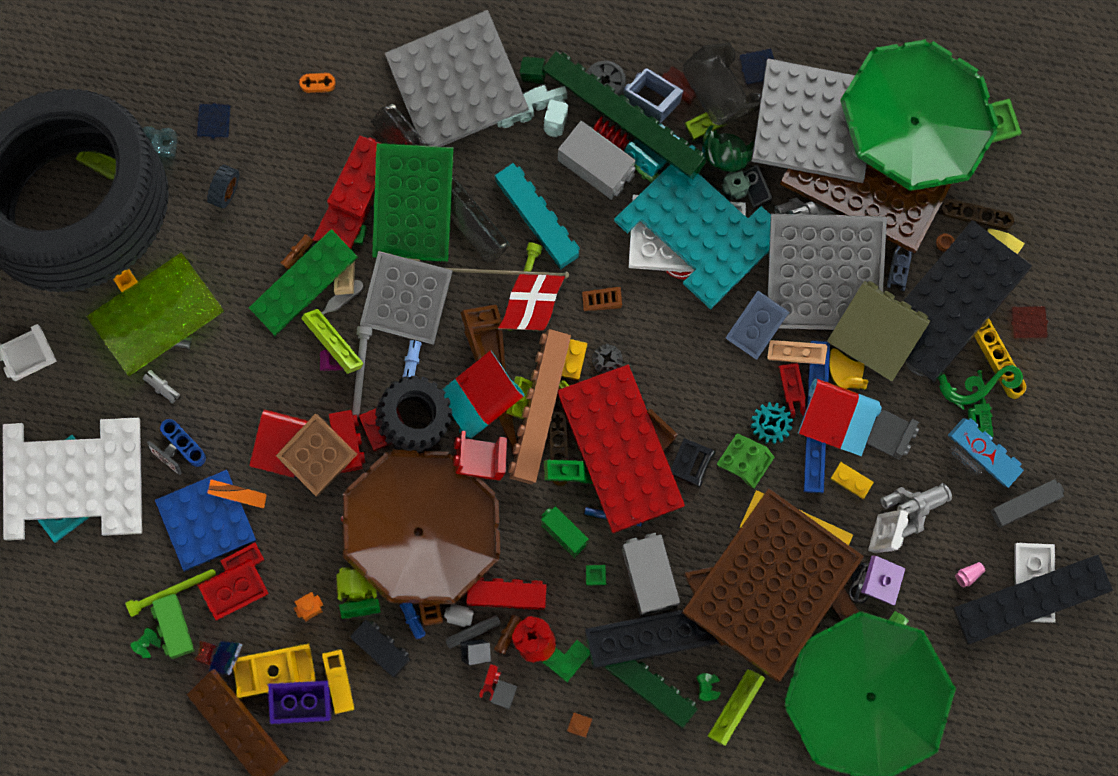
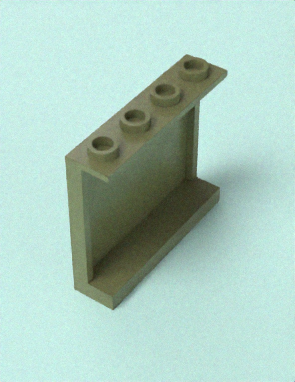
M864 281L827 342L890 381H893L930 320L927 319L928 316L923 312L913 311L911 309L912 306L904 301L900 303L895 300V296L892 293L880 291L878 289L879 286L872 281H868V283Z

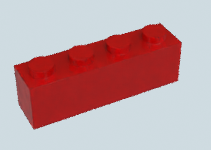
M480 578L467 591V606L545 610L546 585L543 584V581H531V584L523 583V580L513 579L510 583L504 582V579L493 578L492 581H484V578Z

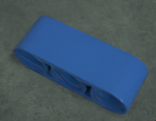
M166 419L161 423L160 429L163 435L191 465L199 467L205 463L206 455L203 450L174 420ZM168 426H175V430L172 433H166ZM187 439L188 444L185 447H179L180 440ZM194 453H201V458L199 460H192V455Z

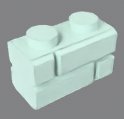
M556 100L549 101L544 118V131L547 132V135L552 137L562 135L567 119L568 105L566 103Z

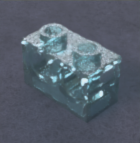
M148 126L142 128L146 136L152 139L151 144L159 157L175 158L178 139L176 131L170 128L155 130L153 127ZM164 140H171L170 144L162 145Z

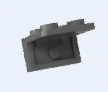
M881 410L873 424L867 444L900 460L903 455L907 456L911 448L909 442L911 438L915 439L919 432V428H917L919 422L914 419L908 422L894 414Z

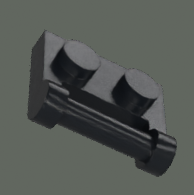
M684 438L671 467L673 476L701 487L703 483L702 478L711 458L714 457L716 452ZM698 453H703V459L695 477L690 475Z

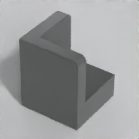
M498 680L491 703L510 710L517 686Z

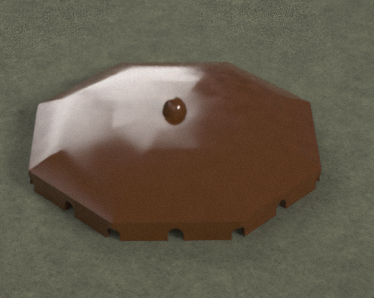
M393 450L392 452H386L366 473H363L342 495L343 558L389 603L455 604L499 561V500L495 497L496 493L479 477L455 474L456 466H453L454 456L448 454L449 452L425 451L424 453H417L416 450Z

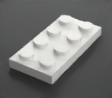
M1014 544L1015 585L1055 570V544ZM1055 613L1031 622L1054 623Z

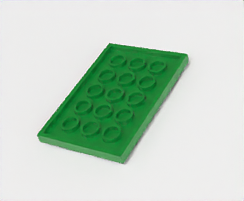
M377 143L372 257L377 258L378 251L408 259L448 262L454 147Z

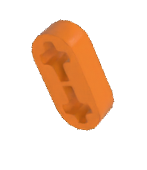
M329 73L306 74L301 77L299 82L301 89L307 93L329 92L334 89L336 84L333 75ZM325 79H329V82L332 83H329V86H325L324 83L320 82H325ZM307 80H310V82L313 84H310V87H306V84L303 83H306Z

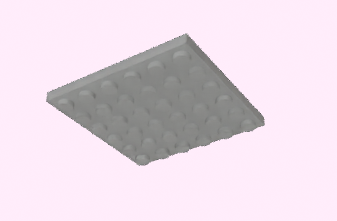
M488 10L385 53L422 146L442 147L497 124L498 121L529 110Z
M767 59L752 162L863 183L866 163L856 155L840 101L854 75Z
M771 214L767 297L790 312L779 328L834 330L864 281L867 283L872 281L883 292L886 216Z

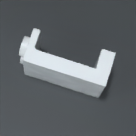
M38 324L31 327L32 331L2 345L0 344V361L3 360L6 366L3 368L8 378L11 377L14 381L57 362Z

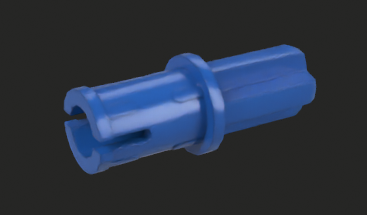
M412 603L400 604L399 606L406 618L405 622L409 624L415 639L424 637L425 631L420 623V616L415 612Z

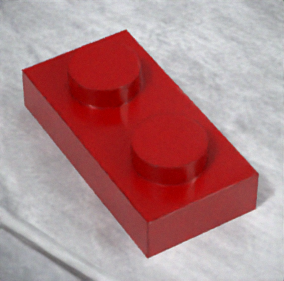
M253 543L221 560L225 571L249 559H252L254 565L265 560L257 544Z

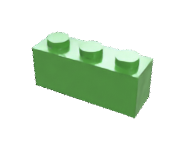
M172 594L152 601L154 607H151L154 619L157 618L159 626H157L159 636L164 637L165 644H163L165 655H169L170 658L174 659L195 652L177 595Z

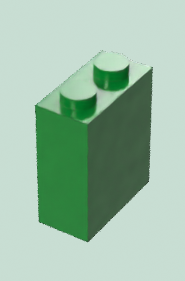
M556 506L553 509L548 508L542 514L541 526L573 558L588 545L589 539Z

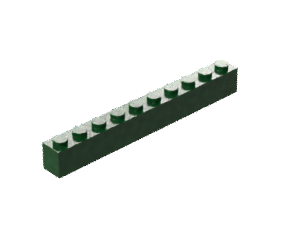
M555 51L542 68L548 76L562 86H565L566 89L692 180L706 163L703 157L704 153L697 148L691 149L689 143L682 137L678 139L673 136L675 133L668 127L662 128L658 125L660 122L653 116L648 118L644 115L645 111L639 106L633 107L630 105V100L622 94L619 97L614 93L615 89L610 85L606 84L604 86L601 84V79L595 74H587L585 72L586 68L579 63L576 65L570 61L571 58L564 52L560 54Z

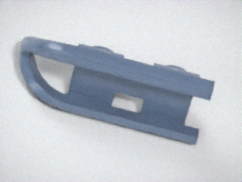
M898 245L893 253L887 288H890L891 284L902 286L901 291H905L911 262V252L908 251V257L898 255V250L901 248ZM894 266H898L897 273L893 272Z

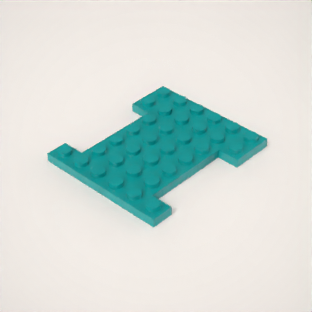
M693 145L690 146V148L693 150L696 148ZM670 165L614 218V222L627 234L641 221L695 271L683 281V285L709 309H712L769 253L771 215L762 206L747 218L699 174L692 180L673 165Z

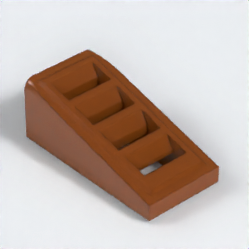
M621 287L582 292L584 311L622 308ZM611 294H615L616 302H612ZM596 295H600V304H597ZM604 295L608 296V303H604ZM588 296H592L593 305L589 306Z
M419 603L424 627L443 623L439 604ZM436 606V609L424 610L426 607ZM437 613V617L426 619V615Z

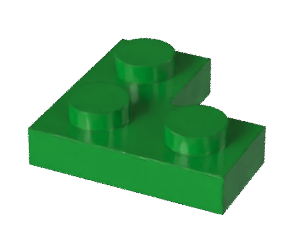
M576 640L565 654L555 648L552 656L541 662L565 682H568L586 661L590 653L586 646Z

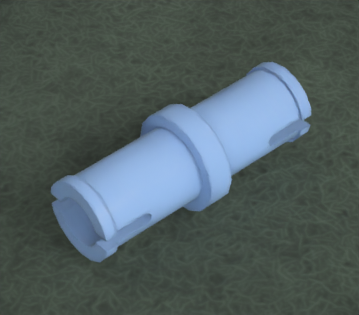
M410 340L408 353L404 358L406 363L402 378L407 377L409 379L411 376H415L416 366L420 361L418 357L422 345L419 341L414 343V340Z

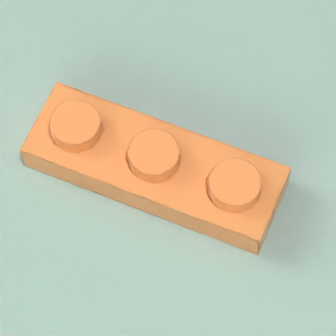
M770 340L767 359L771 361L825 365L827 345Z

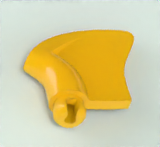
M833 348L830 353L829 370L834 384L844 389L862 388L865 390L868 380L862 379L864 364L849 359L838 349Z

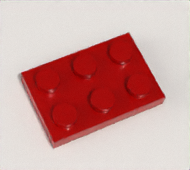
M252 559L198 585L215 620L269 594Z

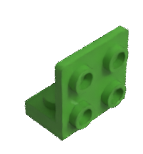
M736 434L717 465L741 477L748 486L755 488L775 457L766 446Z

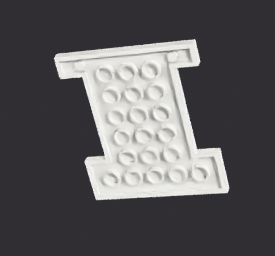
M140 418L100 419V439L24 442L23 423L3 424L4 540L25 539V520L102 516L103 536L142 534Z

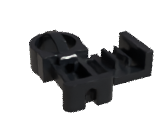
M863 562L860 563L861 567L857 566L850 577L853 584L849 589V595L852 601L857 604L865 603L869 598L866 595L863 599L858 600L869 564ZM855 588H857L855 597L853 598V591Z

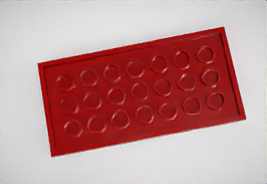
M629 364L558 390L557 394L612 534L685 507Z

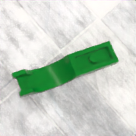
M544 461L545 480L577 481L593 484L583 461Z

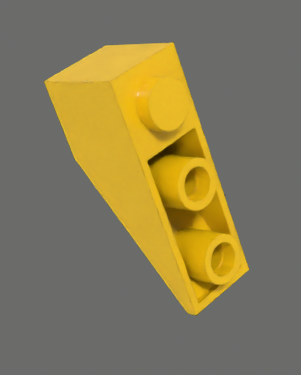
M342 649L322 654L335 714L355 710Z

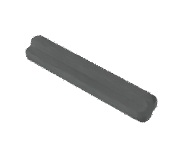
M495 615L446 638V643L449 648H453L459 645L460 642L468 641L500 626L501 622L498 616Z

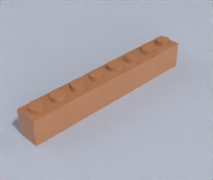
M551 329L541 335L539 344L542 346L535 358L537 367L531 375L533 384L532 388H529L527 391L526 399L529 400L527 407L525 406L522 411L524 420L523 424L518 428L517 436H519V440L513 448L515 457L514 461H511L509 465V479L527 484L536 483L571 335Z

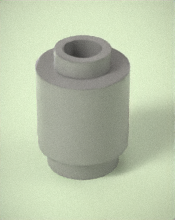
M451 604L450 607H446L444 618L447 619V623L463 627L466 625L471 626L474 611L469 610L470 608Z

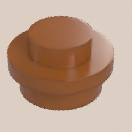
M941 234L936 240V246L941 252H945L955 240L950 234Z

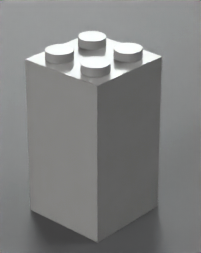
M583 121L579 122L558 149V161L611 200L614 196L618 197L624 189L622 187L626 181L629 183L635 175L636 160Z
M656 533L646 535L645 539L637 540V538L627 540L626 544H623L622 553L640 617L677 608L680 600L662 536H656Z

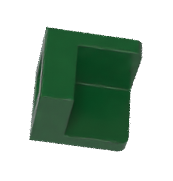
M522 58L520 68L522 82L544 84L546 73L542 68L546 65L545 58Z

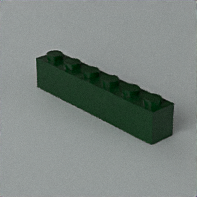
M634 660L603 667L681 729L684 728L698 710L695 707V702L688 697L686 699L679 695L681 692L673 685L667 686L664 683L665 679L657 673L653 675L649 672V667L642 661L638 663Z

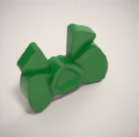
M145 628L143 635L137 641L131 642L130 646L142 658H149L151 655L146 647L151 643L160 648L161 639L157 638L156 633L152 629Z
M709 673L697 675L696 678L700 683L698 699L704 702L717 700L721 693L712 691L711 684L719 682V678L715 674L711 675Z

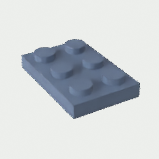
M757 291L726 336V339L757 360L790 312L760 291Z

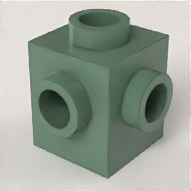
M742 171L730 172L724 178L722 189L725 195L728 194L730 200L735 198L737 200L746 196L751 184L748 176H744Z

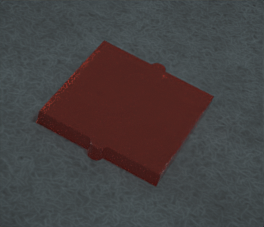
M1045 306L1012 307L1013 321L1011 324L1013 325L1014 338L1048 337V320H1046Z

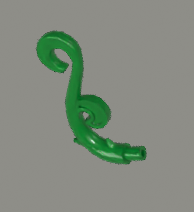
M1009 365L1000 369L986 385L980 377L971 376L966 379V389L973 392V386L978 387V391L971 395L957 394L955 392L957 388L951 387L944 374L938 377L940 382L939 388L947 400L964 410V405L975 403L985 397L1004 373L1013 372L1014 380L1011 382H1007L1004 379L1001 381L1005 387L1010 389L1021 385L1023 374L1018 367Z

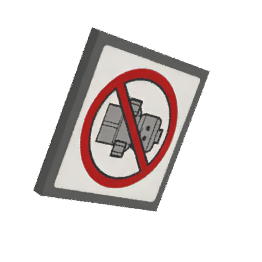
M150 441L147 442L151 453L178 475L182 474L179 465L171 459L178 451L174 445L170 444L162 452Z

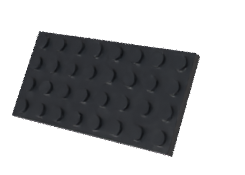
M972 220L903 300L912 306L911 309L913 311L923 312L928 316L927 319L930 320L906 361L934 383L1032 269V265Z

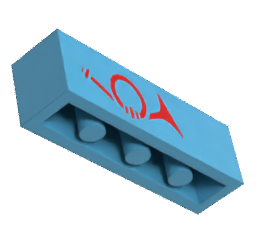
M963 418L948 436L1004 487L1009 488L1024 471L1020 467L1022 464L1016 458H1010L1006 455L1007 450L1000 444L996 446L992 442V436L985 431L982 433L977 428L979 425L974 420Z

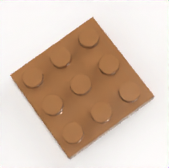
M314 414L276 457L315 496H319L356 457L357 453L318 414Z

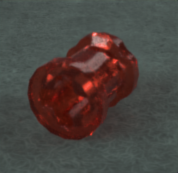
M200 641V648L194 660L211 665L210 659L213 650L216 649V645Z

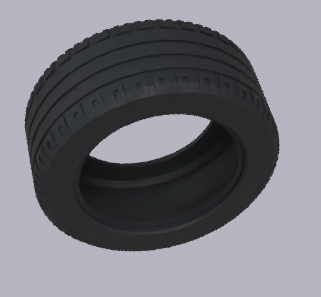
M56 89L52 92L45 91V93L41 92L35 96H29L28 99L24 98L0 113V268L13 279L28 287L31 286L34 289L46 290L48 292H75L78 289L80 291L85 288L90 289L92 286L106 283L109 279L116 278V275H121L122 271L128 270L131 265L136 263L137 259L142 257V254L147 252V248L151 247L152 242L157 238L156 234L160 232L167 212L169 197L167 176L161 159L142 127L125 107L102 94L98 95L97 92L83 91L82 89ZM75 152H97L116 160L115 176L108 194L98 207L85 218L67 227L46 231L31 230L16 225L15 211L19 195L27 181L45 164L58 157Z

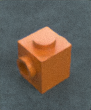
M312 592L295 601L297 606L294 607V610L298 617H303L305 621L323 612L320 608L323 606L318 595L314 596Z

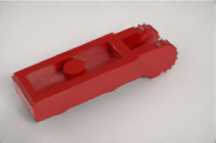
M798 363L781 365L778 368L785 401L791 413L790 418H794L796 414L793 406L795 402H799L800 412L804 416L806 412V398Z

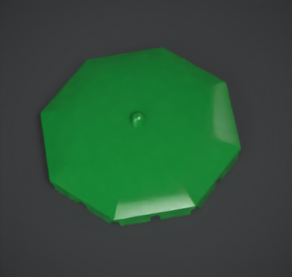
M926 39L907 42L899 47L898 44L876 47L873 51H870L840 99L857 157L910 191L968 181L998 133V121L993 105L988 104L990 96L984 77H980L977 73L978 69L961 58L953 59L951 57L953 53L934 41L931 43L926 42Z
M858 612L808 639L798 654L794 675L785 699V707L816 764L852 776H895L938 753L956 688L924 630Z

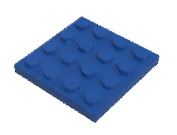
M227 470L155 500L184 572L257 541L241 502L208 494L210 480L233 485Z

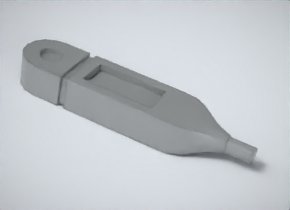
M355 280L354 294L335 295L328 301L326 308L321 313L324 315L325 313L340 309L362 292L363 283Z

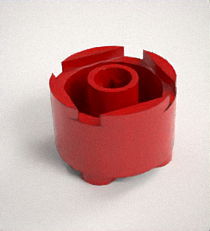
M528 616L516 626L512 634L515 647L522 658L528 662L545 661L555 651V635L543 619Z

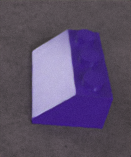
M328 681L268 684L270 724L331 720V697Z

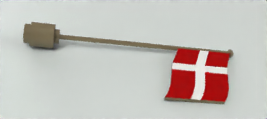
M446 268L453 270V272L519 275L511 291L506 314L498 329L544 331L551 319L557 293L564 279L569 277L567 271L565 273Z

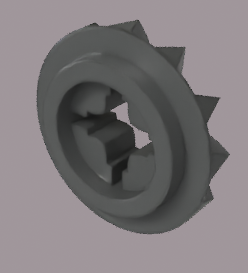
M609 344L599 346L592 356L594 368L602 374L620 368L623 361L621 351L615 345ZM611 352V360L613 362L608 361L603 365L604 358L602 356H607Z

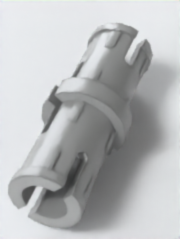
M152 370L147 372L149 375L145 374L143 377L144 381L155 388L156 393H161L172 404L176 401L174 400L175 398H179L180 394L172 389L166 380H162L154 374Z

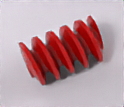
M601 116L593 129L622 151H625L633 137L627 140V132L621 135V128L614 131L616 125L614 124L609 127L610 121L607 120L603 123L604 117Z

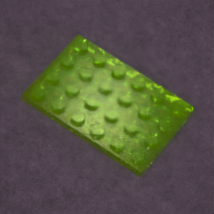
M181 252L86 317L129 377L223 313L224 310Z

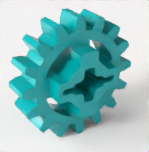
M768 402L767 407L762 404L760 406L761 411L756 409L754 413L757 416H752L751 418L752 421H755V423L751 424V428H756L753 434L760 435L759 441L764 438L765 444L772 440L774 445L777 439L783 442V436L788 437L789 433L787 431L792 430V427L788 425L793 422V419H788L791 413L784 412L785 406L781 409L778 408V403L774 407L771 402ZM763 416L764 423L759 425V419ZM769 420L771 422L777 421L774 427L773 425H767ZM784 421V429L781 432L779 426ZM764 432H770V433H772L773 435H768V434H766V433H764Z

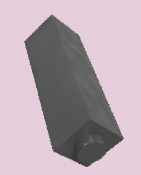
M1054 479L993 508L990 512L998 528H1001L1064 497V489Z

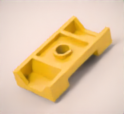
M309 644L231 659L237 687V697L239 699L269 693L268 684L316 681ZM271 666L279 668V673L275 677H271L268 674V669Z

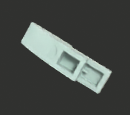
M545 85L523 94L529 110L498 121L497 125L498 127L508 128L517 121L527 122L531 120V117H534L533 109L542 110L546 108L550 100L564 102V99H567L565 86L547 91Z

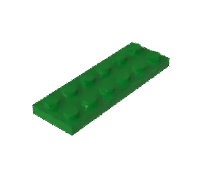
M331 229L263 293L249 309L276 336L347 269L358 256Z

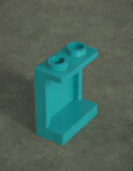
M637 139L634 142H630L624 151L636 160L635 164L643 172L651 177L667 163L666 160Z

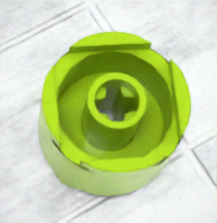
M348 567L339 569V573L336 575L338 600L342 601V598H347V601L359 602L372 595L373 598L377 597V590L356 569L351 570Z

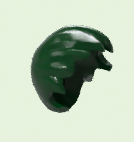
M710 125L702 140V153L705 154L706 160L714 167L727 172H736L743 169L752 159L754 142L752 141L746 146L738 136L730 133L717 134V131H712L714 125Z

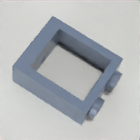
M646 68L642 73L636 75L631 84L625 86L623 93L630 100V105L633 107L639 106L645 111L644 115L648 118L653 116L660 122V125L680 104L683 90ZM644 86H647L666 99L657 107L637 93Z

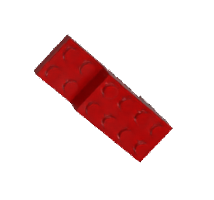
M359 136L327 200L329 207L315 233L314 242L317 243L332 229L350 249L352 248L354 240L357 238L361 226L364 224L366 216L374 204L377 143L380 142H376L371 137L367 139Z

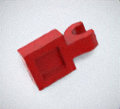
M490 664L484 687L480 691V698H483L485 692H490V701L492 700L494 694L492 689L493 683L497 684L500 677V672H497L498 666Z

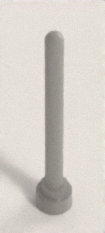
M358 326L356 333L358 339H360L358 357L364 363L362 368L356 371L352 413L353 415L357 414V418L360 415L367 340L372 336V328L366 326Z

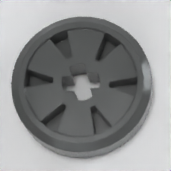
M599 61L587 70L586 73L589 75L593 73L603 80L608 78V85L615 89L614 93L618 96L623 93L626 77L622 68L616 63Z

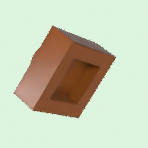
M573 713L567 732L586 738L592 719Z

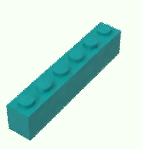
M512 163L495 175V181L561 270L579 257L580 248L574 240L571 242L568 238L569 233L563 225L560 227L557 223L558 218L553 211L549 212L546 208L547 203L543 197H538L534 192L536 189L531 181H526L523 170Z

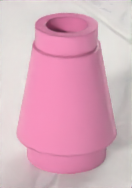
M978 562L958 570L955 578L961 587H970L985 572V568Z

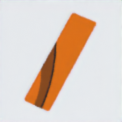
M210 480L208 494L260 508L265 506L266 494Z

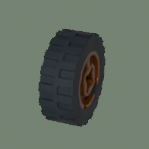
M227 165L219 167L208 190V203L222 209L227 207L238 186L239 170Z

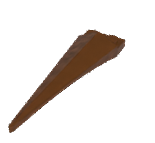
M497 305L466 309L460 312L466 330L464 333L476 362L491 350L506 372L503 331L498 329L502 321ZM505 411L499 416V419L513 452L514 445L517 443L512 415Z

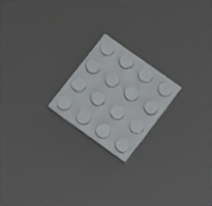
M378 251L360 325L434 345L453 270Z

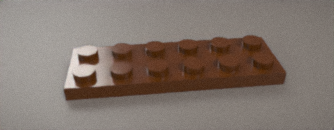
M215 669L210 671L187 694L252 776H274L289 761Z

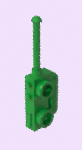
M978 370V377L982 379L983 372ZM983 397L980 404H974L973 408L968 410V420L971 418L976 422L977 416L979 422L978 429L982 433L984 431L993 438L992 413L990 412L992 407L990 403L986 404V400Z

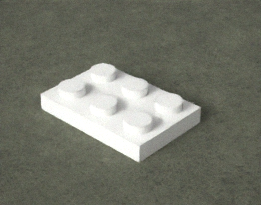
M898 510L878 514L868 551L881 553L898 550L903 542V530L908 524V512Z

